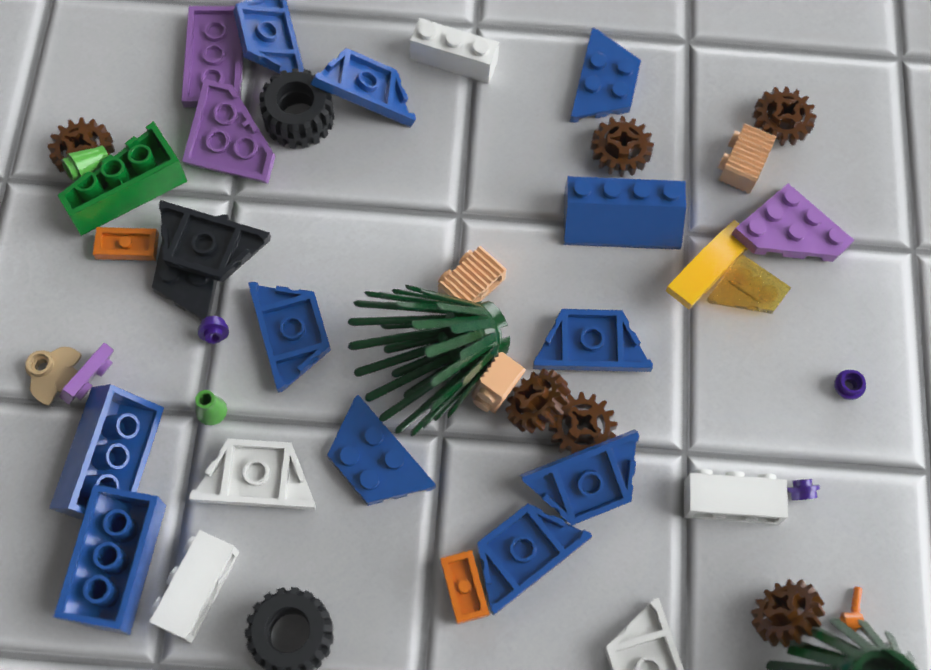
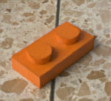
M96 227L93 256L95 259L156 261L159 233L157 229Z
M472 550L440 558L457 625L488 617L490 614Z

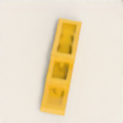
M733 220L677 275L667 286L666 292L687 309H690L703 294L708 292L719 278L721 279L747 250L732 235V232L740 223Z

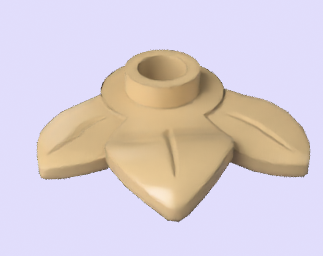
M59 347L52 352L41 350L35 351L28 356L25 370L31 377L29 388L32 395L40 403L50 405L57 392L61 393L66 384L78 372L74 366L79 362L82 356L81 353L71 347ZM47 363V367L44 370L38 371L40 364Z

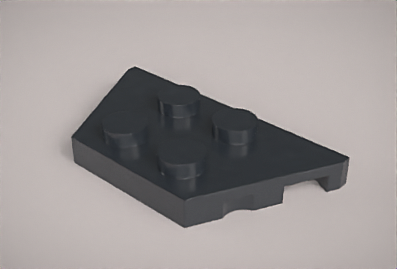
M160 200L159 202L162 221L163 260L167 266L224 282L270 242V232Z
M226 214L216 216L229 220V217ZM162 238L152 289L158 295L173 301L177 307L184 311L187 310L202 321V319L211 315L217 280L167 266L163 260Z

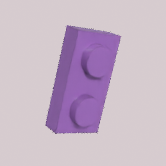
M104 342L66 384L59 398L69 405L75 398L82 400L93 387L89 383L96 374L102 377L113 364L109 359L114 349Z

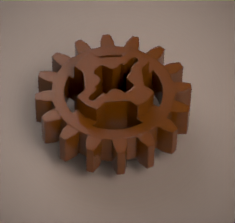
M785 86L783 92H780L777 87L773 88L771 94L765 91L762 98L757 100L752 114V118L756 119L754 127H761L762 131L776 136L780 146H784L787 140L792 146L796 144L798 139L803 142L807 135L811 133L814 127L813 123L817 118V115L812 113L815 106L806 104L809 97L804 96L800 98L798 96L800 90L798 89L794 93H789L787 86Z
M621 116L619 122L610 117L608 125L601 122L599 129L593 133L590 150H593L592 159H600L598 167L600 169L605 166L609 167L608 174L610 175L614 170H617L620 177H623L625 171H628L633 176L635 175L636 168L641 171L644 170L646 162H650L654 143L650 142L652 134L643 133L645 125L642 124L637 127L635 125V118L630 122H626L624 116Z
M80 117L78 124H74L71 119L68 120L69 126L67 128L59 125L60 134H51L50 137L54 143L48 144V149L51 152L49 157L60 173L65 171L61 161L64 158V150L67 155V153L98 147L95 140L97 138L100 140V145H103L108 155L115 152L112 144L114 141L110 132H107L105 125L101 124L98 126L95 119H91L86 124L83 117Z
M542 369L539 375L534 371L531 372L530 379L522 378V385L513 388L514 396L507 398V401L511 404L505 408V411L509 414L507 419L521 432L527 430L530 434H533L536 427L544 431L546 423L549 422L553 425L555 423L554 417L564 414L561 407L569 404L570 401L566 396L571 391L567 387L568 383L553 369L550 372Z
M580 392L576 400H574L571 394L566 397L570 402L561 407L564 414L556 415L554 417L555 423L553 425L549 423L548 431L556 432L552 436L551 442L561 443L558 452L562 453L567 449L570 451L569 455L616 437V434L611 431L616 430L618 423L610 421L615 412L614 410L605 411L604 408L607 401L604 400L598 404L595 402V394H592L590 399H585L584 393ZM599 418L603 425V434L601 433L602 430L597 426ZM562 419L565 420L564 424L568 426V433L566 435L562 428ZM584 423L588 425V428H583L582 430L577 428L578 425L581 426ZM577 443H587L588 445H579Z
M788 579L785 586L781 587L777 582L773 591L764 590L763 592L766 597L764 599H756L755 601L759 608L751 610V614L755 618L751 621L752 625L764 642L769 641L772 647H776L781 642L784 648H788L792 640H795L798 645L801 644V637L803 635L813 636L812 627H821L822 624L818 617L826 615L822 608L825 603L812 584L806 585L800 579L795 585L791 579Z

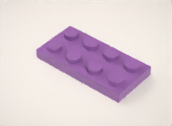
M189 6L181 99L183 107H197L204 79L233 85L241 98L243 52L233 14L235 6Z

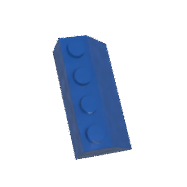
M567 176L564 190V245L680 250L686 214L685 181Z
M112 384L92 387L49 509L83 520L93 484L137 492L164 407Z
M93 484L53 616L54 618L95 629L131 635L166 509V504L159 496Z

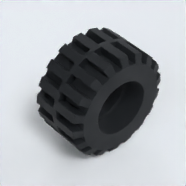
M297 68L292 69V72L289 73L286 70L281 71L280 76L273 75L270 78L271 83H265L262 87L263 92L259 96V106L264 127L269 132L270 137L273 140L278 139V143L282 146L288 143L290 148L296 149L297 145H302V149L308 148L309 143L314 145L320 143L319 138L325 139L328 136V129L332 130L334 119L332 94L310 85L315 74L312 76L309 70L304 69L303 72H299ZM294 104L310 106L307 111L300 114L284 112L286 108Z
M284 587L278 588L277 593L273 595L270 592L263 596L265 600L262 603L258 601L255 603L253 615L248 614L246 620L249 624L248 629H245V637L248 640L246 646L253 659L265 670L318 669L322 665L321 661L329 656L331 652L329 648L334 641L333 622L324 604L319 598L314 597L311 592L307 590L305 592L300 591L297 587H291V590H285ZM289 614L303 616L310 626V634L306 643L294 652L283 653L278 651L271 642V632L276 622Z

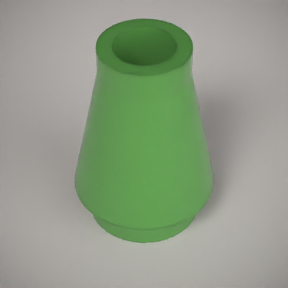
M100 145L96 148L67 153V157L61 159L69 178L75 181L88 171L93 173L101 167L102 160L109 155L103 145Z
M202 390L196 395V417L201 423L216 425L225 418L227 405L222 398L214 395L209 390Z

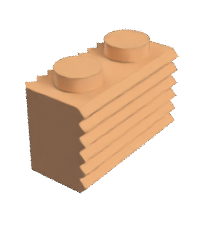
M744 124L741 132L735 130L728 144L729 147L733 148L731 154L724 153L718 169L722 170L719 181L729 184L731 187L735 186L736 189L746 191V193H751L777 137L748 124Z
M479 246L474 252L472 250L467 251L460 259V265L453 271L448 269L441 275L438 280V293L475 303L482 301L505 280L507 269Z
M498 353L482 377L479 378L472 392L474 404L485 412L490 410L492 413H496L524 374L525 368L505 353Z

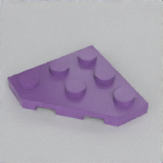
M204 79L182 162L186 165L268 184L275 154L233 85Z
M789 183L739 224L732 232V235L753 254L765 255L767 252L781 253L782 257L799 259L812 256L821 257V261L833 262L854 242L853 238Z

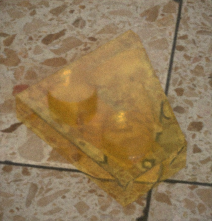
M741 253L706 301L716 305L772 314L791 287Z

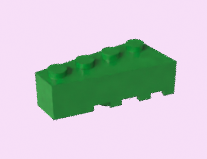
M154 121L145 127L147 131L140 137L136 138L133 136L125 142L126 147L114 157L110 154L103 159L101 167L93 173L88 171L58 194L60 201L81 236L187 182L179 159Z

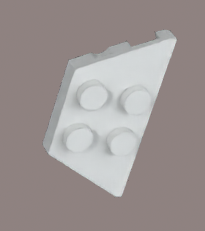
M228 438L219 450L218 458L211 462L205 471V477L196 490H192L189 496L191 502L306 510L316 509V504L291 442Z
M659 598L653 599L604 648L611 670H684Z

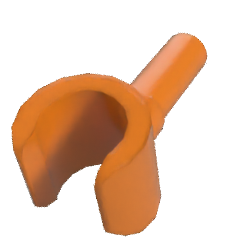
M854 587L850 608L851 613L842 612L840 615V620L855 632L861 628L858 619L864 620L863 615L860 613L861 587Z

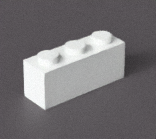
M419 18L410 38V60L489 84L498 61L499 42Z
M707 469L694 470L684 480V518L780 525L788 518L787 480L776 479V475L773 474L745 477L744 473L736 471L727 472L725 475L713 474V471Z
M201 530L198 531L195 537L191 536L184 547L183 554L185 557L180 566H175L168 576L167 585L169 586L163 597L156 599L150 610L152 618L149 622L192 643L240 553L236 547Z

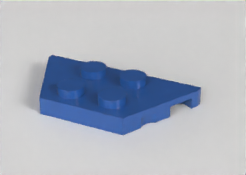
M245 0L235 5L233 14L244 58L279 74L281 71L286 70L289 73L292 72V69L297 68L299 72L304 71L286 0Z
M596 28L591 30L570 122L572 123L579 122L580 118L595 116V119L606 117L609 114L629 113L631 109L641 60Z
M345 48L336 59H332L327 64L325 69L320 73H316L310 85L406 126L411 127L416 121L415 114L409 113L405 104L408 96L405 89L401 86L398 71L351 49Z
M249 282L248 285L278 393H280L330 352V344L314 291L301 289L294 291L283 286L271 288L259 286L258 282Z
M561 309L554 326L534 360L533 369L651 372L653 363L650 359L646 358L640 347L641 342L636 333L630 329L629 321L623 310Z
M357 395L327 454L332 464L368 506L381 503L386 499L407 497V494L424 490L428 492L435 489L436 484L383 422L379 420L364 400Z
M634 429L520 474L521 479L571 525L632 502L633 494L632 477L635 475L636 461L634 459L636 442H639L638 431Z
M528 503L477 542L492 615L494 616L589 541L592 538L591 533L586 530L581 531L554 515H547L543 510Z

